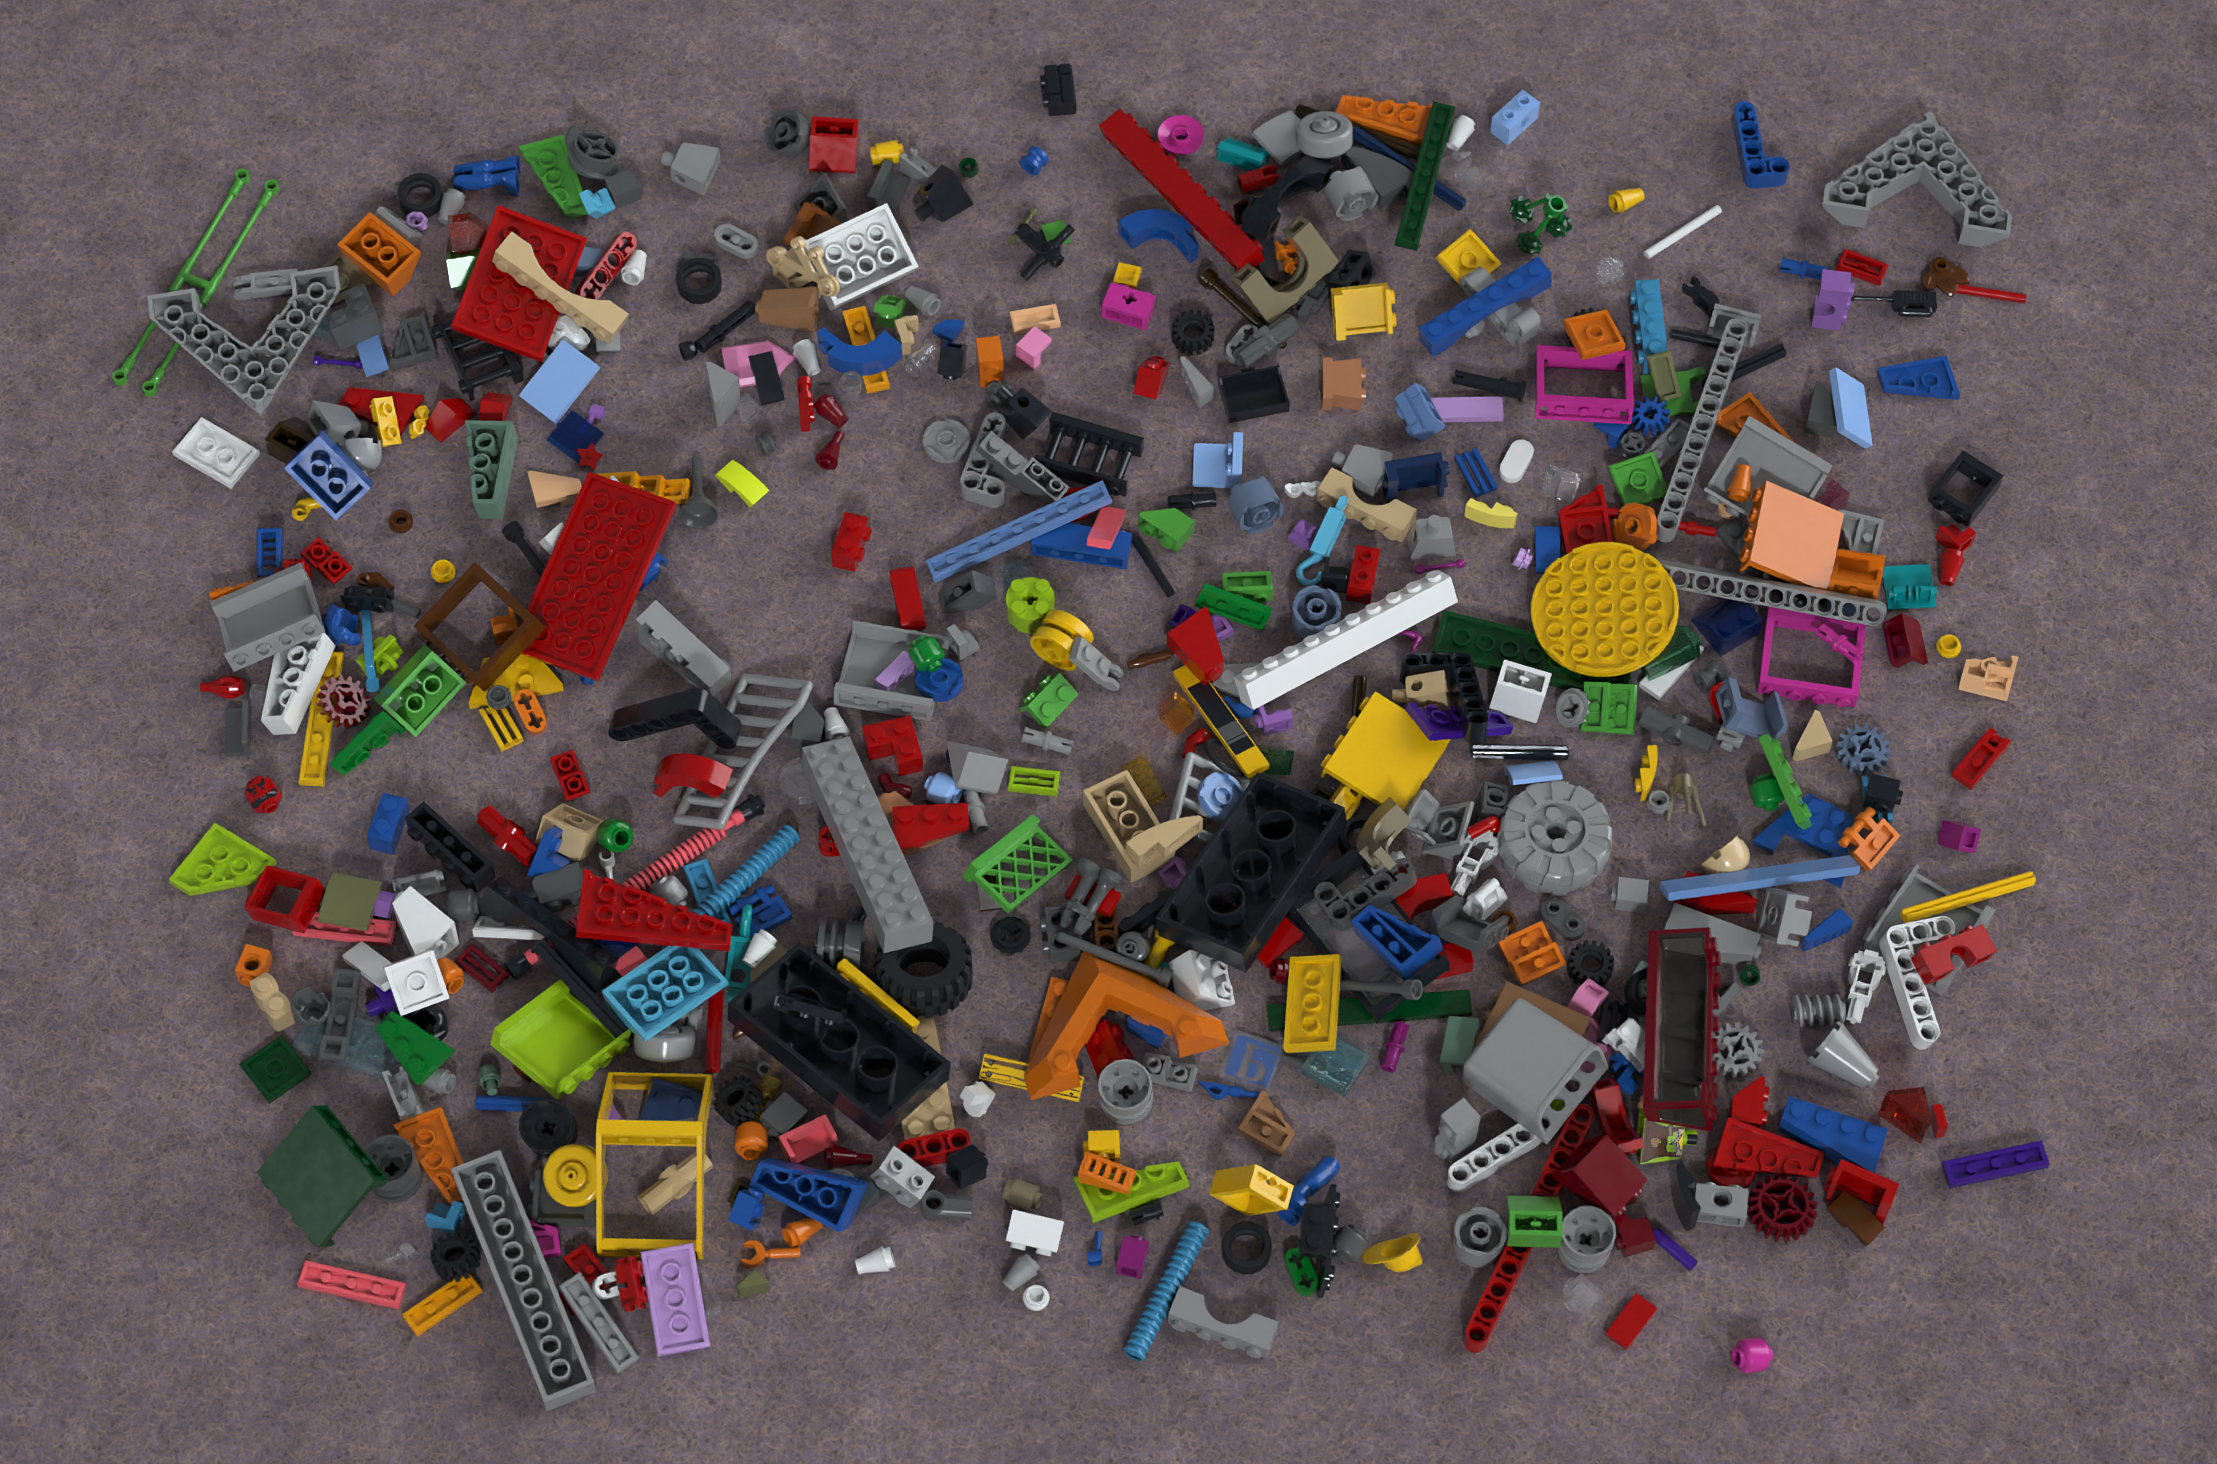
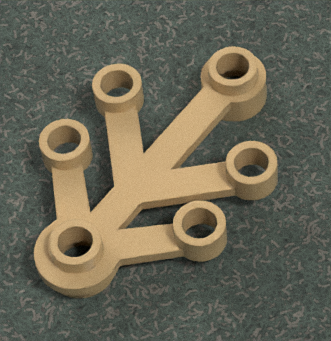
M802 236L792 239L791 247L796 252L801 263L788 256L787 250L782 246H775L767 250L766 257L770 265L777 267L785 264L802 274L800 277L796 276L788 280L789 288H803L805 284L814 281L819 289V299L821 295L833 297L839 293V281L834 275L828 273L821 260L824 257V253L819 246L810 248L807 256L804 250L807 246L805 239ZM810 260H811L812 262H814V264H815V266H816L818 272L815 271V269H814V267L812 266Z

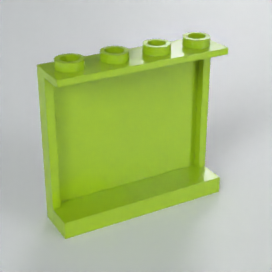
M561 979L496 1026L490 1043L491 1046L557 1100L565 1094H571L578 1084L582 1081H588L595 1071L601 1067L605 1068L616 1055L625 1053L630 1045L629 1038L631 1035V1030L628 1029L615 1038L585 1005L569 993L570 989Z

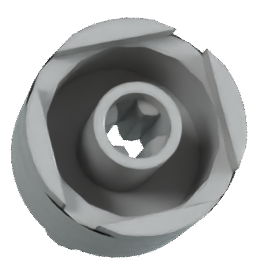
M1355 167L1344 172H1334L1330 176L1331 181L1323 192L1333 212L1342 221H1350L1363 216L1362 211L1367 207L1370 211L1378 201V194L1362 167Z
M1475 1207L1459 1216L1452 1239L1453 1250L1458 1260H1461L1466 1265L1481 1268L1494 1265L1501 1257L1506 1242L1507 1228L1495 1211L1485 1207Z

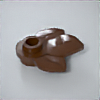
M1943 257L1931 260L1928 267L1929 271L1924 274L1922 279L1926 291L1938 288L1949 297L1954 296L1958 284L1965 285L1970 283L1969 275L1962 267L1952 265L1949 260Z

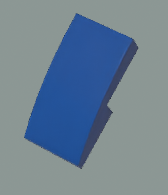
M1534 527L1535 573L1544 574L1549 565L1557 558H1560L1559 527Z

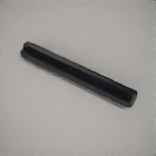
M1778 344L1737 363L1731 382L1785 357L1787 353L1786 348L1783 344ZM1707 378L1702 380L1703 388L1706 384Z
M1472 744L1470 750L1472 758L1567 760L1569 758V747L1567 745Z

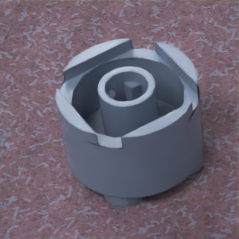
M1264 476L1257 477L1255 480L1244 484H1236L1230 490L1232 494L1228 499V507L1242 531L1247 530L1248 533L1255 534L1269 529L1273 526L1272 521L1276 517L1280 519L1283 515V504L1271 483Z
M1312 585L1303 588L1297 593L1292 605L1291 624L1293 630L1300 638L1304 639L1307 636L1315 635L1323 631L1326 626L1340 622L1341 601L1333 590L1329 588L1326 590L1319 588L1320 586Z

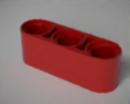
M914 566L889 570L900 628L916 631L926 629Z
M955 1128L903 1140L898 1144L897 1148L903 1153H913L912 1160L921 1167H928L946 1163L947 1155L969 1146L970 1135L965 1129ZM956 1141H962L965 1143V1145L961 1147H956L953 1145V1143ZM930 1147H938L940 1149L934 1153L928 1151Z

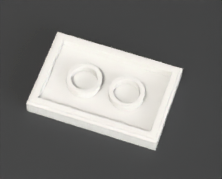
M202 417L172 451L173 456L230 489L260 455V451Z

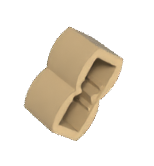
M265 972L250 981V987L256 1004L266 1013L270 1025L276 1031L281 1032L295 1024L290 1002L280 992L278 984L272 975Z

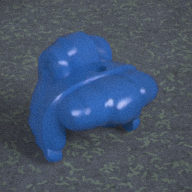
M330 604L321 617L325 634L335 645H338L340 642L350 646L359 645L361 643V636L358 632H355L359 617L352 615L341 607Z

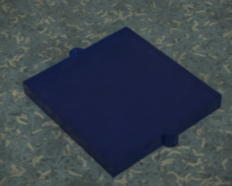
M571 410L561 423H557V428L548 437L547 441L579 464L581 457L577 449H586L592 442L595 446L604 433Z

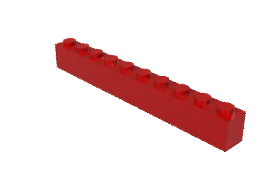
M1119 108L1098 125L1104 138L1237 272L1246 263L1255 268L1265 260L1261 253L1263 250L1261 244L1255 238L1251 240L1248 237L1249 234L1241 230L1242 225L1239 224L1237 226L1234 223L1233 216L1227 210L1223 212L1220 209L1219 202L1213 196L1209 198L1206 195L1205 188L1199 182L1195 184L1192 181L1191 174L1185 168L1181 170L1178 167L1177 160L1171 154L1167 156L1164 153L1165 149L1157 140L1153 142L1150 139L1151 135L1143 126L1139 128L1136 125L1138 123L1130 113L1125 114Z

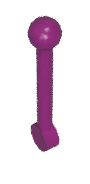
M1458 559L1456 562L1430 566L1417 564L1415 572L1423 574L1424 571L1456 566L1463 568L1465 561Z

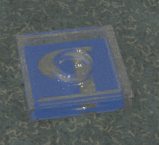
M1236 1029L1219 1078L1260 1093L1264 1090L1268 1094L1284 1052L1283 1045Z

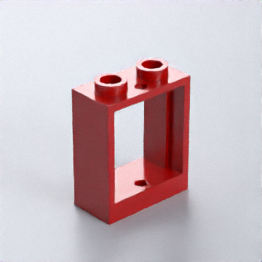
M266 865L262 874L259 875L252 893L247 897L244 908L252 920L304 934L326 890L318 878ZM277 885L301 890L289 915L265 909Z

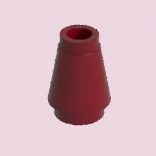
M827 393L822 395L813 406L818 415L838 428H841L849 420L835 398Z

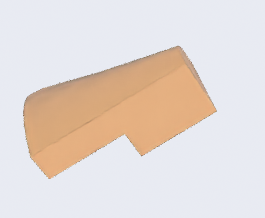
M527 471L537 508L560 503L561 507L575 503L582 487L580 479Z
M2011 656L2008 661H1997L1996 657L1984 660L1966 659L1959 690L2007 701L2018 656Z

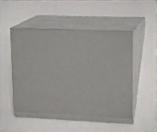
M709 361L705 362L708 388L716 425L719 427L725 423L741 402L738 376Z
M948 742L947 747L955 787L991 795L997 794L1008 759L990 749Z
M1467 801L1438 807L1430 822L1427 833L1436 843L1433 846L1425 842L1423 852L1460 861L1468 833L1466 828L1470 827L1474 802Z

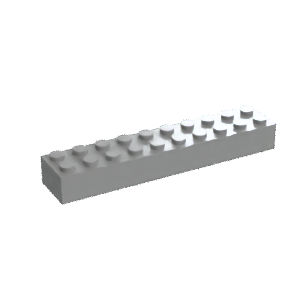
M850 736L802 747L801 768L883 953L931 942L934 922Z
M501 1150L451 1168L453 1179L546 1412L595 1393L596 1388Z

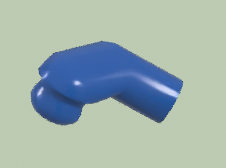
M1230 695L1223 698V701L1237 719L1250 718L1257 714V708L1253 710L1242 702L1237 703Z

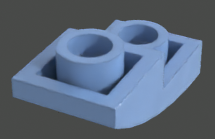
M379 334L356 344L366 377L380 374L389 369Z

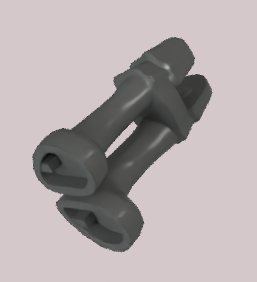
M1081 857L1077 865L1082 874L1081 881L1071 899L1066 903L1065 910L1062 911L1060 926L1068 929L1077 912L1080 913L1074 928V933L1083 935L1092 925L1091 921L1096 918L1095 914L1101 902L1111 889L1119 886L1123 879L1118 873L1104 867L1101 869L1094 862ZM1099 878L1098 885L1086 906L1082 905L1092 886Z

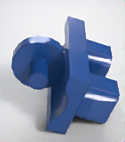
M1613 1052L1609 1057L1613 1065L1609 1069L1613 1073L1620 1069L1614 1080L1619 1084L1620 1090L1630 1096L1640 1086L1631 1075L1635 1071L1644 1079V1069L1639 1073L1623 1054Z

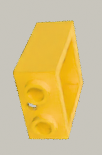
M1257 1164L1215 1171L1209 1195L1242 1214L1250 1216L1287 1210L1294 1186Z

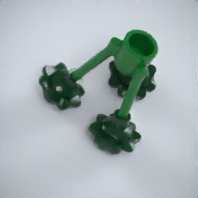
M1546 194L1544 198L1531 203L1530 199H1525L1520 195L1517 199L1511 200L1509 212L1513 215V220L1520 221L1522 224L1533 219L1534 207L1544 204L1543 212L1546 217L1536 231L1519 232L1516 241L1519 243L1518 246L1523 253L1531 255L1541 252L1543 245L1539 242V237L1544 227L1545 231L1551 233L1554 238L1559 236L1566 237L1567 232L1572 230L1571 218L1564 215L1568 205H1566L1562 197Z

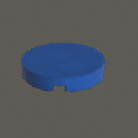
M944 658L941 661L942 667L933 673L916 670L915 687L920 695L933 699L935 702H945L961 693L964 686V675L961 667L951 659Z

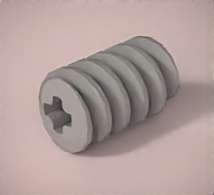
M1816 994L1812 996L1811 1001L1808 995H1803L1801 1001L1798 995L1792 996V1023H1794V1020H1797L1799 1026L1803 1027L1804 1020H1808L1809 1026L1813 1027L1814 1021L1817 1019L1819 1025L1823 1026L1825 1019H1828L1830 1026H1833L1835 1019H1838L1844 1025L1846 1015L1844 996L1840 999L1838 994H1833L1830 1000L1829 995L1824 994L1820 1000Z

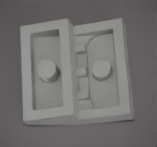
M1292 111L1285 112L1267 121L1252 133V136L1280 166L1297 160L1299 154L1303 153L1297 145V125L1300 119Z

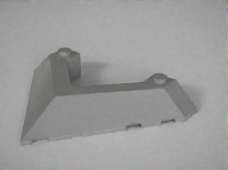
M1931 110L1924 114V118L1917 123L1913 122L1903 129L1898 136L1892 137L1865 156V160L1858 165L1854 164L1844 171L1837 180L1826 184L1822 207L1842 225L1865 228L1870 208L1920 182L1961 225L1958 244L1982 248L2009 238L2012 215L2008 210L2003 209L1999 203V198L1989 186L1986 187L1980 179V173L1963 151L1955 145L1953 138L1946 129L1940 127L1935 120L1936 116Z
M338 266L290 273L292 297L288 300L287 306L283 311L277 314L266 328L267 331L252 347L244 342L242 343L230 332L215 324L201 313L200 298L195 288L148 295L150 319L255 412L262 416L341 290Z

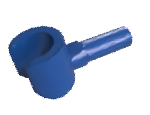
M1096 1231L1094 1250L1087 1251L1089 1267L1102 1264L1101 1231Z

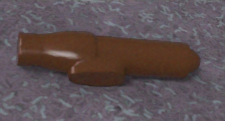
M1168 649L1153 654L1149 652L1143 653L1136 659L1128 661L1127 666L1129 670L1146 667L1150 664L1171 659L1174 653Z

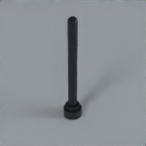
M518 521L508 523L502 529V534L507 541L516 543L541 577L545 566L523 538V528Z

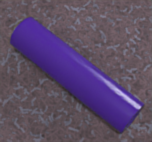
M1656 1228L1653 1231L1656 1243L1687 1270L1691 1271L1697 1265L1698 1261L1660 1228Z

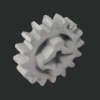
M1727 1023L1725 1024L1724 1031L1720 1028L1719 1032H1715V1038L1719 1040V1054H1715V1060L1718 1061L1719 1068L1723 1069V1076L1727 1072H1731L1732 1078H1735L1737 1073H1740L1744 1078L1747 1075V1070L1753 1074L1756 1066H1759L1762 1061L1760 1057L1763 1056L1764 1050L1760 1047L1763 1041L1755 1040L1757 1032L1755 1031L1750 1034L1748 1032V1025L1744 1029H1740L1739 1023H1736L1734 1028H1731ZM1739 1045L1738 1052L1732 1056L1733 1049Z

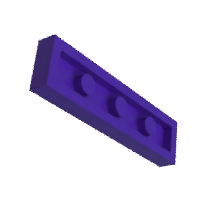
M2042 1141L1946 1160L1942 1162L1941 1166L1950 1189L2045 1169L2049 1167L2050 1163Z

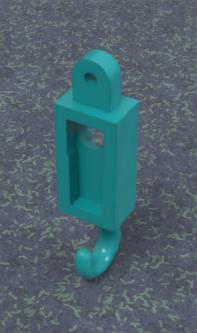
M746 904L743 907L739 937L731 936L725 974L729 985L724 987L729 989L728 1002L751 984L752 968L742 961L752 938H749L753 909L750 904ZM742 969L746 973V979L742 983L732 981L731 974L734 970Z

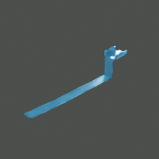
M361 610L365 668L368 678L366 679V691L368 694V691L376 692L378 689L380 692V685L374 668L370 610Z

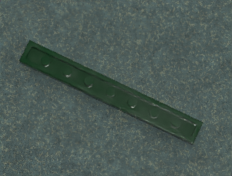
M1433 101L1394 246L1413 251L1418 250L1454 116L1455 106Z
M1470 990L1422 993L1418 1000H1405L1383 1016L1378 1023L1449 1018V1016H1472ZM1372 996V997H1373V998L1375 999V1001L1378 1003L1379 1001H1381L1382 999H1384L1386 996ZM1356 998L1339 999L1337 1026L1375 1023ZM1287 1003L1267 1004L1269 1031L1285 1030Z

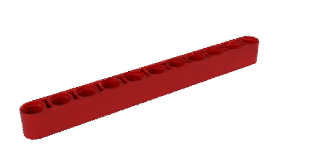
M1579 1104L1568 1117L1530 1196H1559L1563 1185L1552 1174L1561 1165H1558L1555 1160L1561 1159L1565 1161L1587 1138L1594 1118V1112L1590 1106ZM1576 1117H1584L1587 1121L1579 1122L1576 1120ZM1573 1138L1577 1143L1570 1144L1565 1139ZM1552 1181L1556 1186L1549 1187L1544 1182ZM1506 1245L1466 1327L1463 1342L1466 1349L1470 1352L1479 1353L1486 1348L1534 1247H1522L1525 1251L1519 1253L1512 1246ZM1511 1268L1515 1273L1505 1274L1502 1269ZM1500 1290L1504 1295L1498 1297L1493 1295L1491 1291ZM1489 1312L1493 1317L1486 1319L1481 1316V1313ZM1478 1334L1482 1337V1340L1474 1341L1470 1335Z

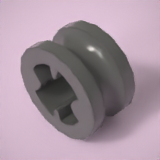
M767 431L763 433V436L760 437L758 435L755 437L758 448L764 456L768 455V451H776L775 443Z

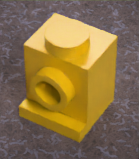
M1119 1130L1088 1131V1140H1083V1156L1088 1152L1108 1160L1114 1159V1162L1120 1164Z

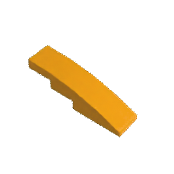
M636 471L597 474L606 478L614 475L620 483L675 501L676 504H684L689 499L691 482L688 478L665 480L663 475L639 476Z

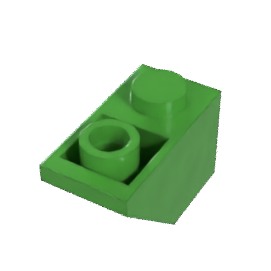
M1176 508L1144 511L1138 515L1140 531L1146 536H1153L1159 540V543L1164 548H1171L1175 552H1178L1194 533L1195 521Z

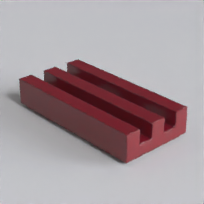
M472 943L454 960V963L491 993L496 990L497 986L503 983L504 979L510 976L508 971ZM471 952L475 954L478 958L484 961L487 965H489L500 975L496 977L483 965H481L479 962L473 959L469 954ZM465 959L466 961H468L471 965H473L476 969L482 972L493 982L490 983L487 979H485L478 972H476L469 965H467L463 960Z

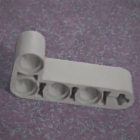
M1481 266L1460 279V285L1468 297L1496 282ZM1515 303L1487 316L1489 321L1514 348L1520 347L1536 336L1541 324L1540 317L1533 308L1527 307L1522 311Z
M992 412L984 418L961 475L960 493L967 501L997 508L1003 505L1005 501L1004 482L996 477L989 476L993 464L976 451V448L991 430H994V433L1002 440L1005 438V417L1000 413Z

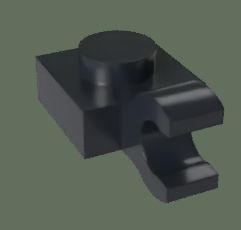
M1692 276L1690 283L1694 287H1689L1684 283L1681 290L1684 294L1693 298V303L1711 317L1715 303L1719 304V299L1714 292L1707 290L1703 285L1700 286V280L1697 277Z

